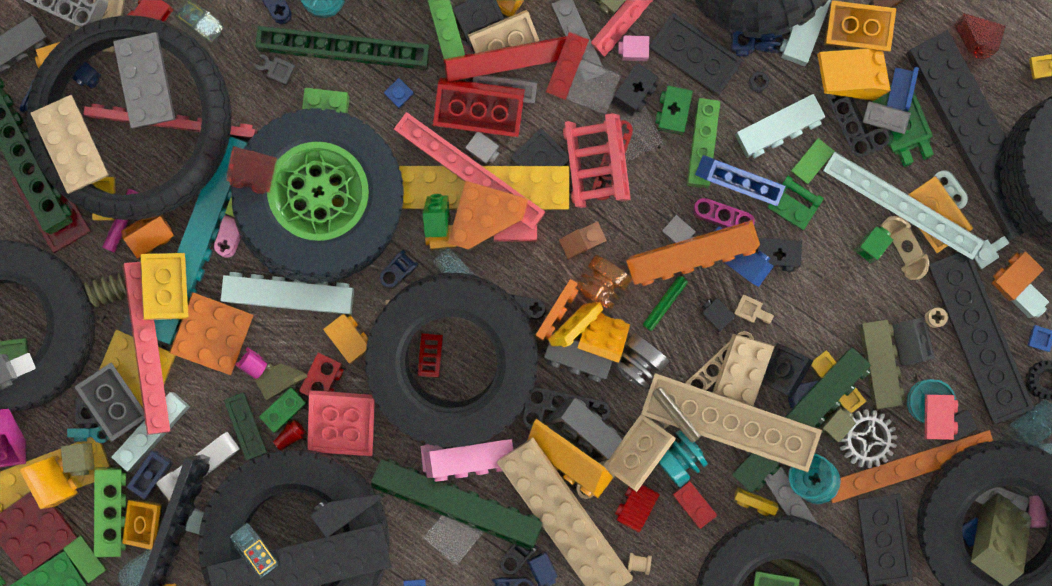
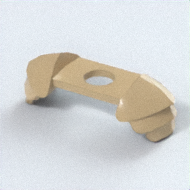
M899 216L888 217L881 227L891 233L890 237L894 239L893 243L905 263L901 268L910 280L923 278L928 272L929 259L927 254L924 255L913 235L910 223ZM909 240L912 242L913 250L911 252H905L902 249L903 241Z

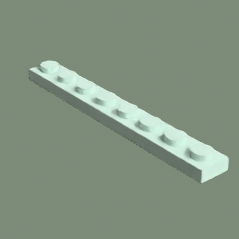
M834 152L823 170L972 260L985 241L837 152Z

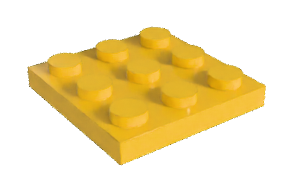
M116 330L100 369L112 362L143 408L133 336ZM158 347L163 384H165L176 355L170 354L168 350Z

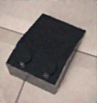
M383 493L335 500L329 503L325 500L313 508L315 513L311 517L327 538L385 496Z

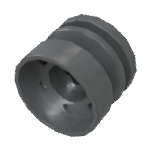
M634 333L625 344L631 353L628 355L622 352L621 357L625 361L623 363L621 361L619 363L612 361V364L632 384L647 390L650 385L644 380V377L653 381L654 376L649 371L654 369L662 372L670 361L655 347Z

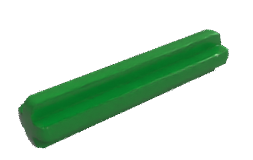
M681 275L676 278L643 323L647 330L652 331L687 285L688 281Z

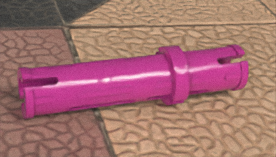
M128 189L126 195L137 194L138 192ZM114 220L102 248L115 253L122 237L121 231L126 228L129 220Z

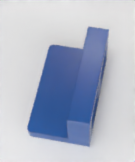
M914 67L913 71L895 68L886 106L909 111L918 75V67Z

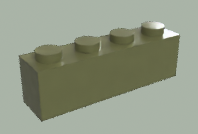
M888 320L859 324L864 358L871 364L868 368L871 370L868 374L873 409L903 405L902 400H905L903 388L899 386L898 379H901V371L895 363L897 349L895 345H892L891 337L894 336L892 324H889Z

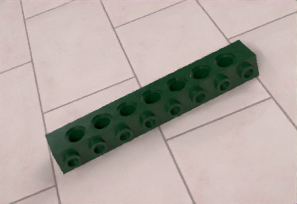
M258 26L255 44L259 52L428 70L430 47L427 44Z
M0 78V115L6 111L5 118L0 120V149L43 231L53 234L73 222L70 217L72 211L66 203H63L60 198L63 195L55 189L39 167L30 145L28 130H25L22 125L24 120L18 112H15L13 105H15L9 94L5 93L3 89L5 84ZM15 129V135L9 138L10 132ZM25 147V153L19 157V151ZM34 166V172L31 175H29V168ZM44 184V190L38 193L39 186ZM53 202L54 208L48 212V205Z

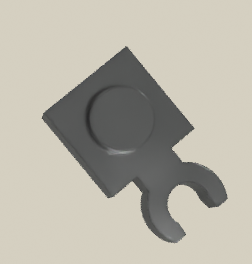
M260 54L259 57L265 60V64L263 66L255 64L254 67L261 72L267 70L268 78L287 86L296 66L277 57L271 62L266 55Z

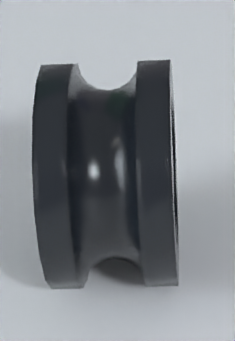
M756 72L749 79V86L755 92H761L769 85V78L764 72ZM758 76L761 77V81H764V85L762 84L760 87H757V83L754 82V79L756 80Z

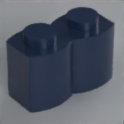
M546 551L527 560V564L538 586H551L556 583L555 579L558 575Z

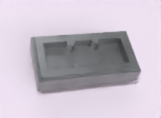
M869 101L863 123L905 134L911 113Z

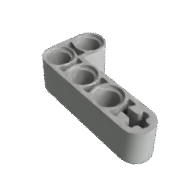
M24 0L78 27H83L102 19L108 6V0H96L94 3L93 0H79L78 4L70 0H53L50 6L49 2L51 0ZM88 15L87 21L84 22V18Z

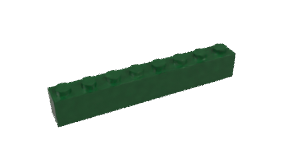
M850 347L792 408L785 418L818 428L826 420L824 415L829 410L833 412L841 404L839 399L844 394L848 396L856 388L853 384L859 378L863 380L871 372L868 369L871 364L854 348ZM750 453L732 472V475L751 493L754 490L758 492L766 483L764 479L769 474L773 476L781 466L779 465L780 462Z
M387 459V461L380 460L371 481V486L375 490L530 551H533L542 529L543 522L534 515L528 514V516L520 514V511L514 507L508 506L505 508L500 506V503L496 500L479 498V494L469 490L467 492L459 490V487L455 484L447 483L446 485L439 481L435 482L434 478H427L419 474V471L412 467H407V469L400 467L398 462Z

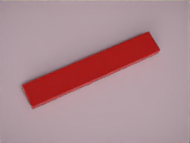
M567 36L444 59L446 80L450 82L558 61Z

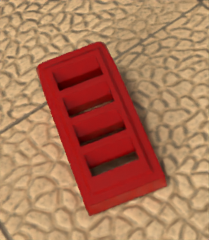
M421 333L417 376L440 378L443 335ZM425 340L438 341V345L425 344ZM425 349H437V354L424 352ZM424 357L436 358V362L424 361ZM423 366H435V371L423 370Z

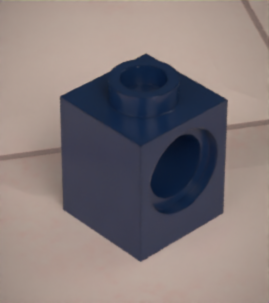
M740 31L731 33L732 53H736L739 57H747L753 53L755 37H746L748 44L743 46L738 43L737 38L740 36L746 37L745 34Z

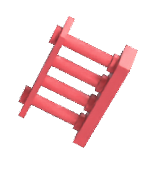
M614 113L606 114V121L604 123L576 128V123L565 122L563 134L568 145L573 184L571 198L575 207L585 208L587 199L612 195L618 201L631 200L620 115ZM600 132L608 134V142L605 145L579 149L577 136ZM603 153L610 155L611 163L609 166L581 169L580 157ZM608 174L613 176L614 184L612 187L584 191V178Z

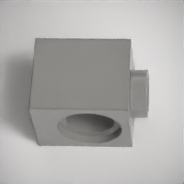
M477 132L465 147L468 153L486 166L489 162L493 163L500 154L497 152L499 146L481 132Z
M676 215L663 229L661 234L672 243L693 238L692 235L696 231Z

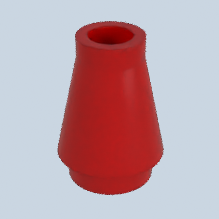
M297 420L289 421L273 443L282 451L287 446L302 439L306 431Z

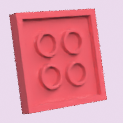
M310 390L308 450L330 454L372 456L375 415L373 396L370 394Z

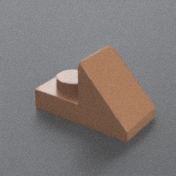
M597 221L580 230H575L559 239V242L567 259H570L607 242Z

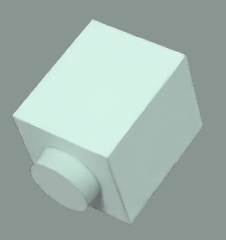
M1031 284L1015 300H1012L1028 318L1040 317L1047 310L1045 306L1049 303Z

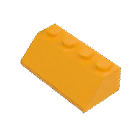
M536 419L534 421L528 440L534 438L554 468L564 474L563 479L571 485L576 482L581 486L579 490L588 497L594 495L596 498H599L613 479L608 470Z

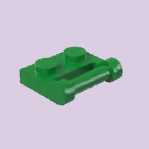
M787 175L782 183L785 189L778 206L769 203L767 209L803 231L824 198L820 195H814L792 181L793 178ZM789 188L811 202V207H806L784 192Z

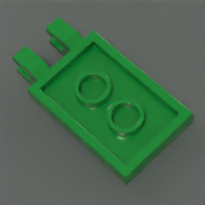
M889 92L871 102L886 106ZM915 92L913 93L911 106L908 111L911 115L905 134L891 130L894 139L889 147L892 153L895 155L899 154L903 168L912 165L914 162L909 151L911 149L919 147L923 160L929 159L934 155L930 146V139L933 138V135Z

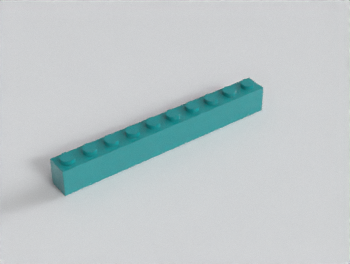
M233 137L229 138L225 155L216 173L200 191L177 253H185L187 303L192 292L197 294L195 287L197 282H201L205 270L203 266L205 261L208 262L211 258L213 250L210 248L213 241H216L219 233V224L226 215V206L231 198L234 169L242 150L247 145L246 142ZM182 319L154 320L157 340L172 345Z

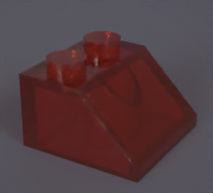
M966 13L954 25L968 52L973 53V56L979 59L990 58L999 50L1006 28L1005 25Z
M233 146L226 176L227 181L230 182L231 186L237 188L246 186L252 188V191L256 193H270L277 169V158Z

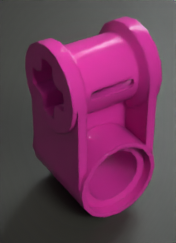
M247 347V352L240 362H236L235 365L257 379L264 372L267 363L263 360V357Z

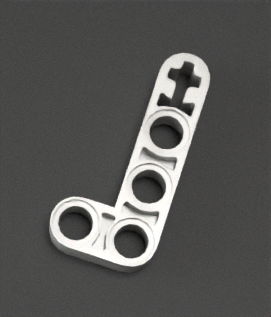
M226 432L196 455L204 454L211 457L208 463L210 468L205 476L237 453L240 448L229 433ZM182 466L168 473L156 483L169 501Z

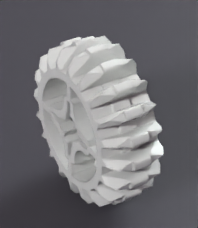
M867 409L864 410L863 417L859 411H856V419L852 418L856 424L840 441L845 442V445L841 446L840 450H848L844 457L848 458L852 455L853 457L850 461L852 464H855L859 459V467H863L865 461L867 468H872V461L876 466H880L879 458L883 462H887L888 459L885 453L892 456L893 452L889 450V447L896 448L897 446L891 443V439H897V435L890 434V432L896 429L895 427H887L891 420L888 419L883 422L884 414H880L876 418V410H873L870 416ZM866 420L869 421L868 426L865 427L863 432L853 431L859 423ZM875 423L882 429L884 440L876 436ZM869 432V437L873 440H877V442H868L867 445L866 440L858 436L867 435V433ZM851 438L859 441L860 454L853 448ZM873 445L882 446L877 454L867 457V453L870 452Z

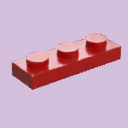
M572 32L568 33L548 84L547 93L566 100L590 39Z

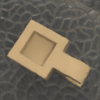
M744 294L734 315L751 323H754L755 319L758 318L770 324L774 315L761 310L763 303Z

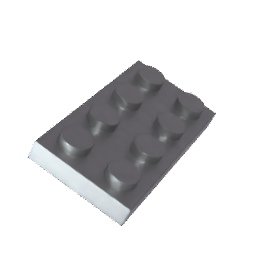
M154 32L113 41L130 127L138 128L176 120L158 33Z

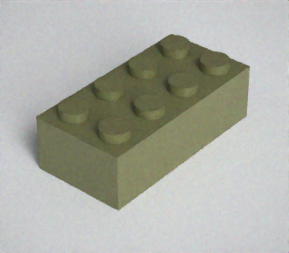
M996 493L980 507L971 562L1003 586H1008L1024 573L1032 517L1026 511L1014 505L1010 499Z

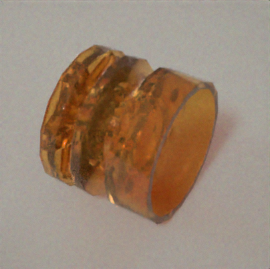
M595 254L588 265V268L594 273L593 276L582 273L581 277L588 283L585 284L578 280L576 282L578 283L577 288L592 302H600L603 307L613 310L615 304L608 298L619 301L620 297L614 292V289L617 288L625 291L633 279L608 260Z

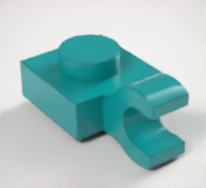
M99 427L67 429V437H74L76 442L87 441V437H92L98 443L107 442V439L99 437V432L101 431Z

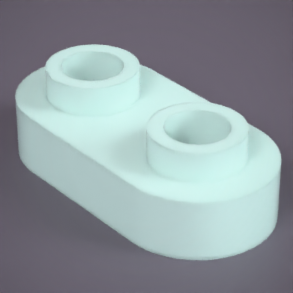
M947 170L939 171L935 176H937L940 182L942 177L948 179V184L942 185L953 200L955 194L961 196V201L956 202L954 200L959 209L963 208L968 202L967 192L951 172Z

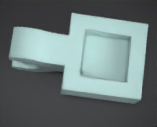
M1005 236L990 244L988 239L985 240L973 258L978 267L983 269L998 259L997 251L1008 245V240Z

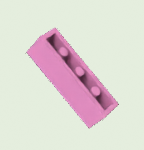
M512 439L423 452L427 478H434V481L437 482L448 480L447 476L454 474L455 478L468 477V472L474 471L476 475L488 474V469L496 468V472H501L502 469L497 464V461L514 450Z

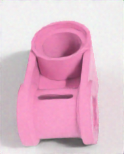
M225 215L222 219L214 248L220 256L229 258L235 254L241 235L236 227L234 217ZM228 244L230 248L229 250H223L221 246Z

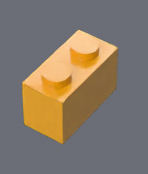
M342 314L323 330L348 363L352 364L365 354L368 337L364 332L362 334L358 332L355 328L358 324L351 315L347 317L345 314Z

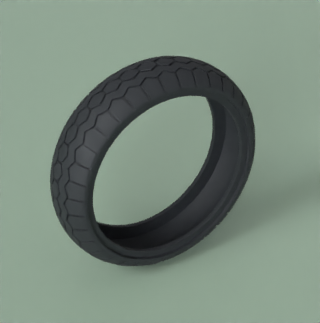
M131 15L114 16L94 21L75 30L49 53L40 66L31 87L27 107V129L30 145L39 167L49 182L65 198L80 208L102 217L119 220H140L166 214L184 205L195 197L212 179L223 160L229 143L231 104L226 83L218 66L202 45L189 34L169 23L154 18ZM157 32L161 47L169 50L185 65L199 91L202 107V124L198 142L192 155L182 169L171 179L145 192L117 195L89 184L68 194L31 112L62 99L64 91L75 72L92 56L114 46L113 41Z

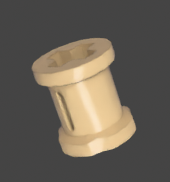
M942 308L930 309L924 316L926 324L931 328L945 325L948 319L946 311ZM936 314V316L940 317V320L935 321V319H932V315Z
M630 553L627 570L629 572L632 570L645 572V575H649L652 556L641 557Z

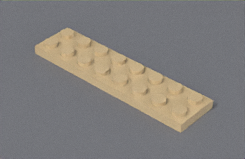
M655 373L641 415L678 427L652 394L658 387H662L701 436L806 472L809 471L822 430Z
M531 438L498 459L497 464L532 513L543 522V528L585 586H624L632 581V575L534 438Z

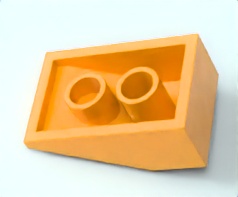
M832 0L828 10L824 45L890 52L896 8Z
M855 49L819 52L817 54L824 93L874 101L891 91L883 51Z
M52 456L20 469L40 509L56 507L78 494L76 490L78 485L73 477L70 478L68 473L63 472L62 458L59 459L58 456Z

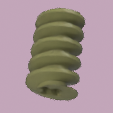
M120 272L117 273L116 280L112 275H109V282H106L104 277H101V284H98L96 280H92V287L87 282L84 283L87 297L95 307L100 306V301L105 305L108 304V299L111 302H115L117 297L123 300L125 294L127 296L125 278Z

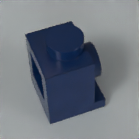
M85 62L75 72L72 79L80 86L86 84L89 88L93 89L99 83L101 74Z

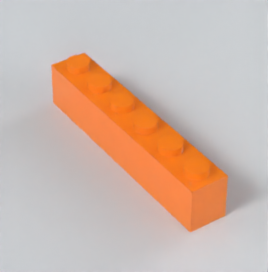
M750 220L632 255L626 261L634 285L641 283L642 286L653 283L656 278L661 277L662 280L674 277V273L680 271L682 274L694 271V267L702 266V268L713 266L714 262L718 260L728 262L735 259V255L743 254V256L754 254L755 250L760 246V242L753 221Z

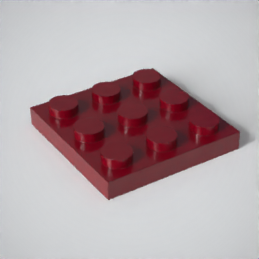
M31 491L0 512V546L24 576L78 537L56 507L40 509Z

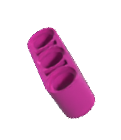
M707 198L699 199L693 206V213L698 219L724 228L739 224L738 221L742 217L748 221L752 220L753 224L755 223L754 217L751 214ZM699 204H706L709 212L701 214L698 211ZM726 211L729 214L728 221H721L718 217V212Z

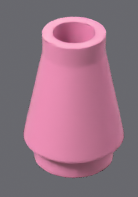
M1030 496L1028 514L1032 517L1030 528L1047 527L1049 520L1043 501L1039 496Z

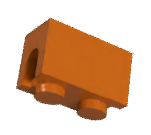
M162 215L140 219L121 231L124 241L137 259L141 254H150L155 247L168 243L171 237L174 236L171 227Z
M1026 251L1020 254L1016 252L1008 260L1010 264L1005 269L1003 267L1000 268L993 275L995 279L991 284L1008 301L1015 300L1044 270Z

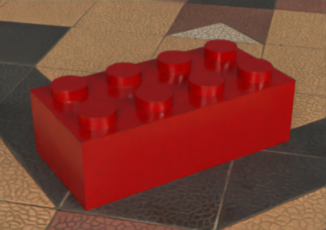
M440 78L437 86L433 126L518 137L525 89L461 80L448 82L446 78Z

